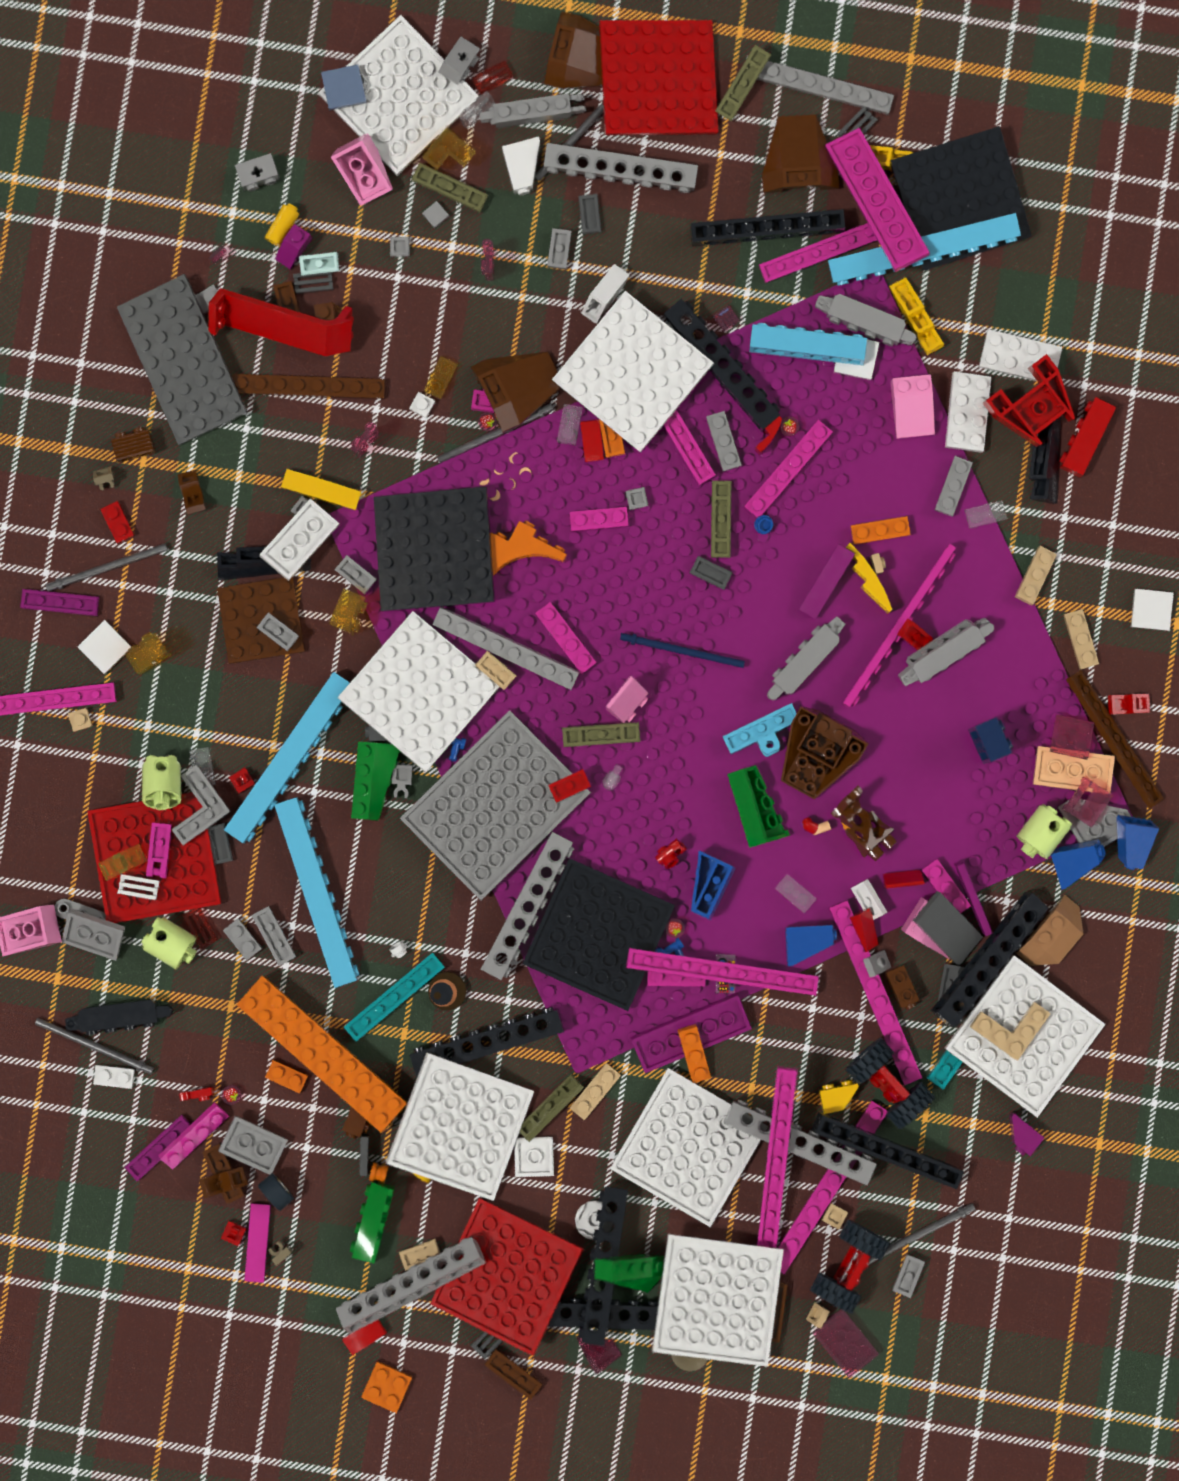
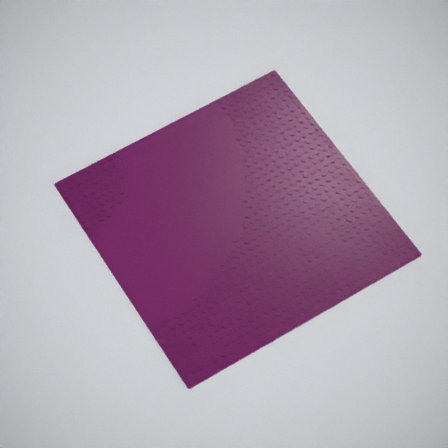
M874 273L867 274L866 279L856 281V277L851 278L847 284L833 286L717 339L721 345L727 346L731 352L729 355L733 360L737 359L742 364V370L745 374L749 373L754 378L756 387L758 389L762 388L768 395L767 400L771 404L774 402L778 406L782 421L770 445L759 455L755 447L768 435L758 429L713 374L708 371L677 408L678 413L716 475L700 486L664 426L661 427L641 453L623 439L625 455L606 458L602 438L604 460L585 462L580 421L596 420L599 418L582 404L576 402L362 498L358 501L356 510L342 507L329 513L339 523V526L332 532V536L342 558L344 559L346 555L377 579L365 595L357 589L382 646L413 611L475 664L487 650L432 625L440 607L381 611L374 497L487 487L490 534L492 532L496 535L499 532L507 537L506 540L509 541L518 522L524 523V521H528L535 525L534 529L537 531L534 536L535 538L540 536L548 541V545L552 547L557 545L565 549L564 553L567 554V558L564 563L547 557H527L513 561L500 569L493 576L495 602L444 606V608L577 670L535 614L551 602L597 662L582 675L579 673L572 690L491 653L512 671L516 677L505 690L499 687L456 737L458 739H466L464 749H459L456 762H458L510 710L572 774L583 769L591 785L590 788H587L591 793L492 889L506 920L553 832L573 842L572 847H574L570 859L675 905L656 949L659 947L664 949L674 943L676 938H679L684 946L681 949L684 957L711 961L725 958L727 963L728 961H731V963L735 961V964L800 973L847 951L829 907L847 900L853 915L863 910L851 888L866 879L871 883L887 911L884 915L874 919L876 935L879 937L903 926L921 897L929 901L936 893V890L923 872V885L887 889L884 888V873L922 870L938 859L966 897L967 895L954 866V863L958 861L965 864L977 892L1048 860L1038 854L1034 858L1025 854L1021 850L1024 844L1016 837L1039 805L1051 806L1058 812L1056 815L1063 818L1057 807L1076 797L1126 809L1131 817H1133L1114 775L1112 776L1111 792L1109 795L1033 785L1037 746L1102 755L1104 753L1078 698L1066 681L1068 678L1067 673L1035 604L1031 606L1015 598L1023 578L972 468L970 469L953 517L934 510L954 456L967 461L968 459L964 450L945 448L948 416L933 383L935 435L896 439L890 382L893 378L928 375L915 344L913 343L912 346L898 343L897 346L894 344L893 346H888L882 343L883 340L879 338L871 339L866 337L864 332L859 330L854 332L847 329V325L842 323L837 325L830 322L829 318L826 317L827 314L815 308L819 295L834 299L836 295L841 294L903 319L883 275L875 276ZM757 323H765L770 327H776L777 325L786 326L787 329L800 327L806 329V331L823 330L829 334H833V332H841L849 336L859 334L863 338H867V340L880 342L872 378L867 380L835 373L836 362L749 352L753 324L757 325ZM707 346L706 352L714 354L716 348L714 346ZM725 360L718 362V366L722 369L729 366ZM732 375L730 377L733 383H739L741 381V378L738 375ZM745 389L743 395L746 398H750L753 396V392L750 389ZM763 404L755 405V409L758 412L766 410ZM725 411L742 465L725 472L722 471L706 420V416ZM789 419L796 423L794 433L786 432L783 429L784 423L788 422ZM820 420L833 433L764 512L763 515L769 516L773 521L772 530L767 534L758 533L754 528L756 517L747 511L744 506L812 426ZM511 455H513V457H512L513 463H511V462L509 461V457H510ZM524 467H527L531 470V473L529 471H523L520 474V470ZM489 477L487 485L482 486L479 484L482 481H486ZM513 480H514L515 483H516V486H515V488H514L513 490H511V489L514 487V482H513ZM712 481H731L730 558H711ZM644 487L648 507L629 510L626 491ZM496 490H498L499 493H500V498H499V500H497V501H492V500H490V498H493V497L496 496V494H497V491H496ZM627 507L628 527L571 532L570 512ZM908 516L910 536L853 545L851 525ZM839 543L845 547L851 543L865 558L871 568V555L879 553L880 557L884 558L886 568H883L884 572L878 574L877 577L892 607L888 614L860 588L865 581L852 570L857 564L853 559L816 619L799 610ZM951 544L956 547L954 550L955 557L951 563L946 562L943 567L945 572L940 579L936 578L932 584L935 587L929 595H924L922 598L924 601L923 605L918 611L914 610L911 615L914 617L912 621L935 640L965 619L971 620L974 623L980 620V618H986L994 625L992 633L984 637L986 642L981 644L978 649L967 653L962 659L950 664L947 669L933 675L930 680L923 683L917 680L905 686L898 674L908 667L906 663L907 658L916 650L900 638L897 643L893 642L890 646L892 651L886 659L883 657L879 664L882 666L876 675L872 673L869 677L871 683L865 691L861 689L858 696H860L857 704L855 706L851 705L849 708L842 705L947 545ZM698 556L733 572L724 590L689 574ZM834 618H840L845 625L838 634L839 643L791 695L782 693L776 700H768L767 693L774 685L772 681L775 679L772 675L779 668L783 670L787 666L785 661L792 653L795 656L800 651L798 647L805 639L809 642L813 637L811 633L818 625L822 627ZM621 633L630 635L634 633L643 638L745 661L744 667H735L639 644L631 645V642L620 640ZM630 676L648 692L646 696L648 701L642 708L638 706L635 709L636 715L630 721V723L639 722L640 742L563 747L562 728L623 724L606 710V706ZM792 703L796 713L801 706L819 710L852 728L869 744L857 763L817 798L813 799L781 781L791 726L775 733L780 743V750L769 757L762 754L757 742L731 755L723 740V736ZM997 717L1005 727V731H1003L1005 737L1009 738L1013 745L1012 753L990 763L983 764L968 729ZM451 744L435 762L441 777L456 763L449 760L452 749ZM767 744V745H766L768 748H772V747H773L772 744ZM756 765L767 787L765 791L768 796L772 797L775 803L773 807L777 815H781L783 819L781 824L784 830L788 829L790 836L749 848L727 774ZM857 786L863 791L859 799L862 809L868 812L873 811L883 823L894 829L891 835L897 841L890 850H887L880 844L879 847L884 854L877 861L873 860L869 855L865 858L862 857L856 844L847 837L840 819L831 815V812L839 805L842 799ZM855 816V823L860 825L862 823L861 818ZM807 817L817 824L828 821L831 830L813 835L804 830L802 821ZM871 822L872 827L876 828V825ZM1071 830L1068 831L1057 847L1078 843ZM677 838L685 845L687 850L681 855L676 856L679 862L674 867L666 869L665 866L658 863L655 856L658 855L657 851L661 847H668ZM551 851V860L558 861L561 858L560 851ZM698 851L704 852L736 868L711 920L691 911ZM565 857V859H564V861H563V864L565 865V867H566V865H567V863H568V860H569L568 857ZM542 868V877H551V868ZM563 871L561 875L556 874L553 880L557 882L552 892L548 891L544 898L548 900L543 909H538L536 915L539 917L534 927L529 926L527 932L530 934L525 944L521 942L518 947L521 950L523 959L527 955ZM535 884L532 887L533 894L541 895L543 887L540 884ZM526 901L523 904L524 911L532 912L534 904L531 901ZM521 918L516 919L514 922L515 928L523 929L525 921ZM670 922H678L682 925L681 932L677 933L676 936L669 932ZM833 925V929H836L837 940H833L834 945L793 966H787L785 927ZM527 966L545 1008L553 1007L554 1010H559L565 1031L558 1034V1037L575 1073H580L633 1049L634 1046L630 1037L736 993L742 999L764 989L728 983V993L726 991L725 993L724 991L720 993L718 981L705 980V987L647 986L646 971L629 1011H626Z

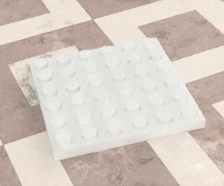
M401 15L346 66L359 65L367 103L334 110L359 137L366 133L369 134L378 149L382 161L397 176L479 99V95L463 79L457 85L438 73L444 59ZM322 88L318 94L327 103L325 89Z
M625 291L553 377L552 381L641 453L714 365V362Z
M412 611L338 696V699L426 773L500 686L477 668L472 660Z
M1012 955L1010 961L1003 967L997 978L994 979L945 1046V1049L1035 1117H1038L1105 1026V1023L1016 956ZM1033 1002L1051 1013L1018 1061L970 1028V1025L980 1011L1011 1033Z
M426 1053L386 1163L494 1201L534 1091Z
M667 1068L610 1169L711 1227L761 1139L724 1124L731 1106L730 1103ZM745 1113L742 1116V1121L750 1123L753 1117ZM761 1122L760 1129L766 1131L768 1126Z
M668 1234L652 1351L768 1367L783 1249Z

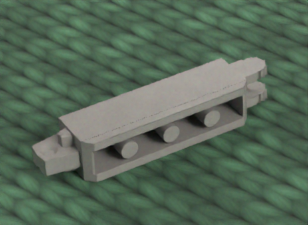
M568 93L493 104L489 111L480 113L481 123L491 122V125H496V128L567 119L572 114L586 111L585 106H570V103L583 101L584 95L569 96Z
M841 294L836 295L834 299L819 295L815 308L827 314L826 317L834 324L840 325L842 323L847 325V329L857 332L859 330L864 332V335L868 338H879L883 340L882 343L888 346H893V344L897 346L898 343L912 346L915 343V333L904 329L906 324L901 318Z
M836 617L822 627L818 625L811 633L813 637L809 642L805 639L798 647L800 649L798 654L795 656L792 653L785 661L787 666L783 670L779 668L772 675L775 679L772 681L774 685L767 693L768 700H776L782 693L791 695L839 643L838 634L845 625L840 618Z
M980 618V620L974 623L971 620L965 619L908 656L906 661L908 667L898 674L901 682L907 686L917 680L920 683L930 680L933 675L947 669L950 664L962 659L970 651L978 649L981 644L986 642L984 637L992 633L994 625L986 618Z

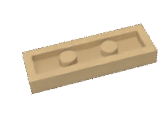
M1042 546L1037 548L1015 598L1031 606L1034 604L1057 554Z
M1083 609L1064 614L1079 669L1098 665L1099 661Z
M606 1063L570 1106V1109L585 1120L621 1075Z

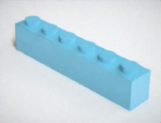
M757 323V325L753 324L749 352L863 366L867 338H863L859 334L846 336L841 332L829 334L823 330H814L812 332L800 327L787 329L783 325L770 327L765 323Z

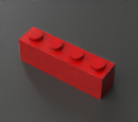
M1097 397L1092 401H1088L1084 409L1086 414L1084 418L1079 419L1076 425L1078 431L1076 435L1072 434L1067 444L1070 447L1067 452H1063L1059 460L1062 463L1061 469L1079 478L1084 475L1116 409L1115 406Z

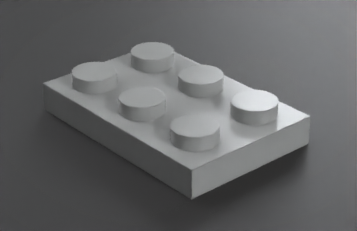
M70 908L62 943L116 961L119 956L125 927Z
M235 1115L218 1152L270 1175L288 1139Z

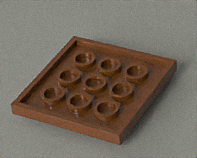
M293 577L289 581L286 578H278L217 588L229 664L305 652ZM267 613H270L299 635V638L289 651H286L257 628Z

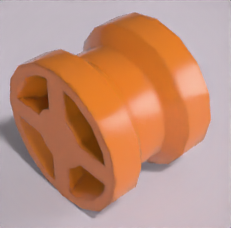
M374 1162L369 1181L377 1180L384 1184L389 1165L381 1166Z

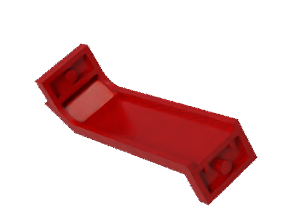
M222 288L217 291L209 302V332L213 335H216L226 325L322 356L349 352L351 349L353 338L351 330L354 322L351 307L345 306L338 317L333 320H322Z

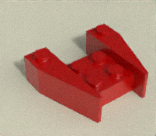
M1047 354L1028 367V370L1039 384L1012 404L1003 390L1000 389L983 402V405L994 419L1035 447L1042 444L1037 434L1061 415L1068 422L1075 419L1059 369Z

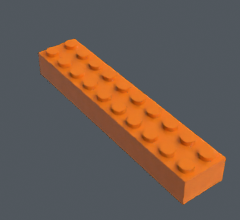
M261 976L237 1003L240 1009L381 1133L388 1128L407 1106L408 1102L265 976Z

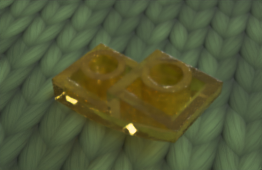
M440 356L424 392L442 399L458 363Z

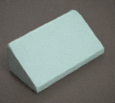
M337 252L299 256L301 276L339 271Z

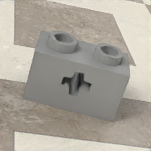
M460 37L442 63L438 73L458 85L461 79L465 80L471 70L468 68L470 66L474 67L479 59L477 54L480 48Z
M271 153L235 165L244 191L248 190V192L257 190L258 186L264 184L269 186L275 184L276 180L280 179ZM256 171L260 172V177L256 176Z

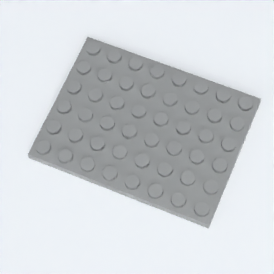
M509 710L400 819L482 900L591 792L585 789L556 803L548 785L572 773Z

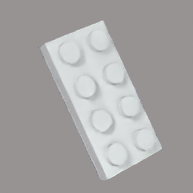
M988 329L979 368L1037 381L1028 370V367L1047 354L1058 368L1062 347Z
M961 372L952 373L945 448L981 453L984 451L988 410L983 405V402L989 398L991 377Z
M309 499L260 553V557L289 581L339 526V523L313 500Z

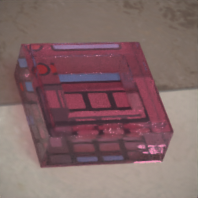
M729 305L713 316L723 332L740 321Z

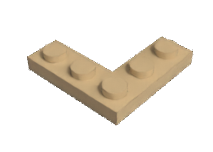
M1033 1002L1011 1033L980 1011L970 1025V1028L1018 1061L1051 1013Z

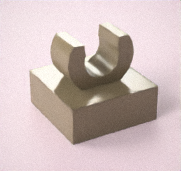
M112 466L93 471L95 485H99L102 491L104 490L103 483L105 482L110 483L111 488L114 487Z
M281 1241L276 1243L280 1248L279 1251L276 1252L272 1248L269 1249V1253L275 1256L272 1261L276 1266L293 1252L289 1245L284 1248Z

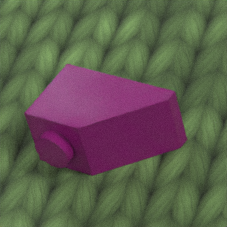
M294 224L283 239L275 260L291 270L299 256L302 255L311 242V235Z
M1011 1112L1009 1118L1012 1143L1016 1145L1014 1149L1023 1156L1025 1153L1031 1156L1044 1137Z

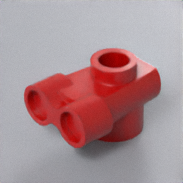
M676 838L668 847H661L657 851L658 855L655 858L659 864L665 866L666 869H670L679 862L676 856L681 855L687 848Z

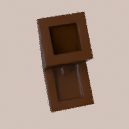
M192 470L177 474L187 514L206 510L197 471Z
M242 1166L199 1180L204 1198L248 1185Z

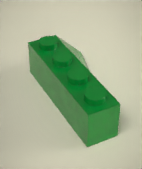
M358 741L351 818L379 821L386 799L385 794L387 788L390 787L392 781L390 778L393 769L396 768L398 762L396 760L400 752L392 744Z
M756 765L727 774L749 848L790 836L788 829L784 830L781 824L783 822L781 815H777L773 807L775 803L772 797L768 796L765 791L767 787Z
M372 1181L371 1185L367 1184L365 1196H368L366 1204L362 1203L360 1214L363 1217L361 1222H357L355 1233L358 1236L356 1241H352L350 1252L353 1253L352 1258L375 1263L395 1186L385 1183L381 1184L377 1181Z
M646 1253L595 1259V1279L648 1293L662 1278L664 1256Z

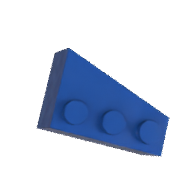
M698 851L691 911L711 920L736 868L704 852Z

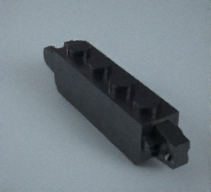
M154 999L84 1008L79 1011L78 1015L65 1019L66 1030H80V1032H86V1035L98 1034L97 1030L105 1029V1033L116 1032L118 1027H124V1030L136 1029V1025L143 1024L144 1028L154 1027L156 1022H160V1018L171 1016L173 1008L170 1005L158 1006V1002Z

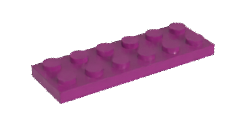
M736 993L630 1037L644 1072L648 1073L685 1057L677 1029L696 1024L703 1049L751 1030L752 1028L738 994Z

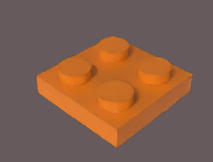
M377 1361L361 1398L397 1413L413 1376Z

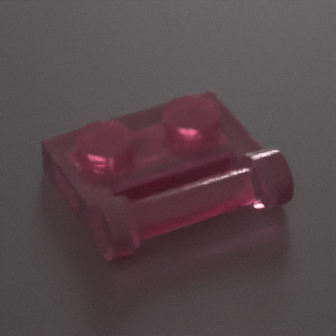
M485 239L482 241L485 260L481 259L482 275H485L486 281H493V242L490 239Z
M368 422L365 425L366 431L361 437L357 436L351 443L352 447L350 449L358 458L365 453L379 436V431L373 422Z
M1083 776L1076 792L1062 809L1092 828L1113 795ZM1087 787L1091 788L1092 791L1080 810H1075L1074 807Z

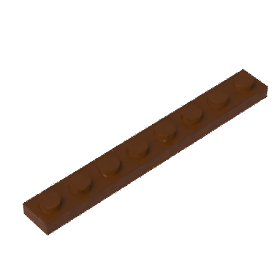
M232 374V379L239 394L384 399L385 379Z
M1082 670L1067 678L1066 681L1131 780L1144 803L1149 809L1157 805L1164 799Z

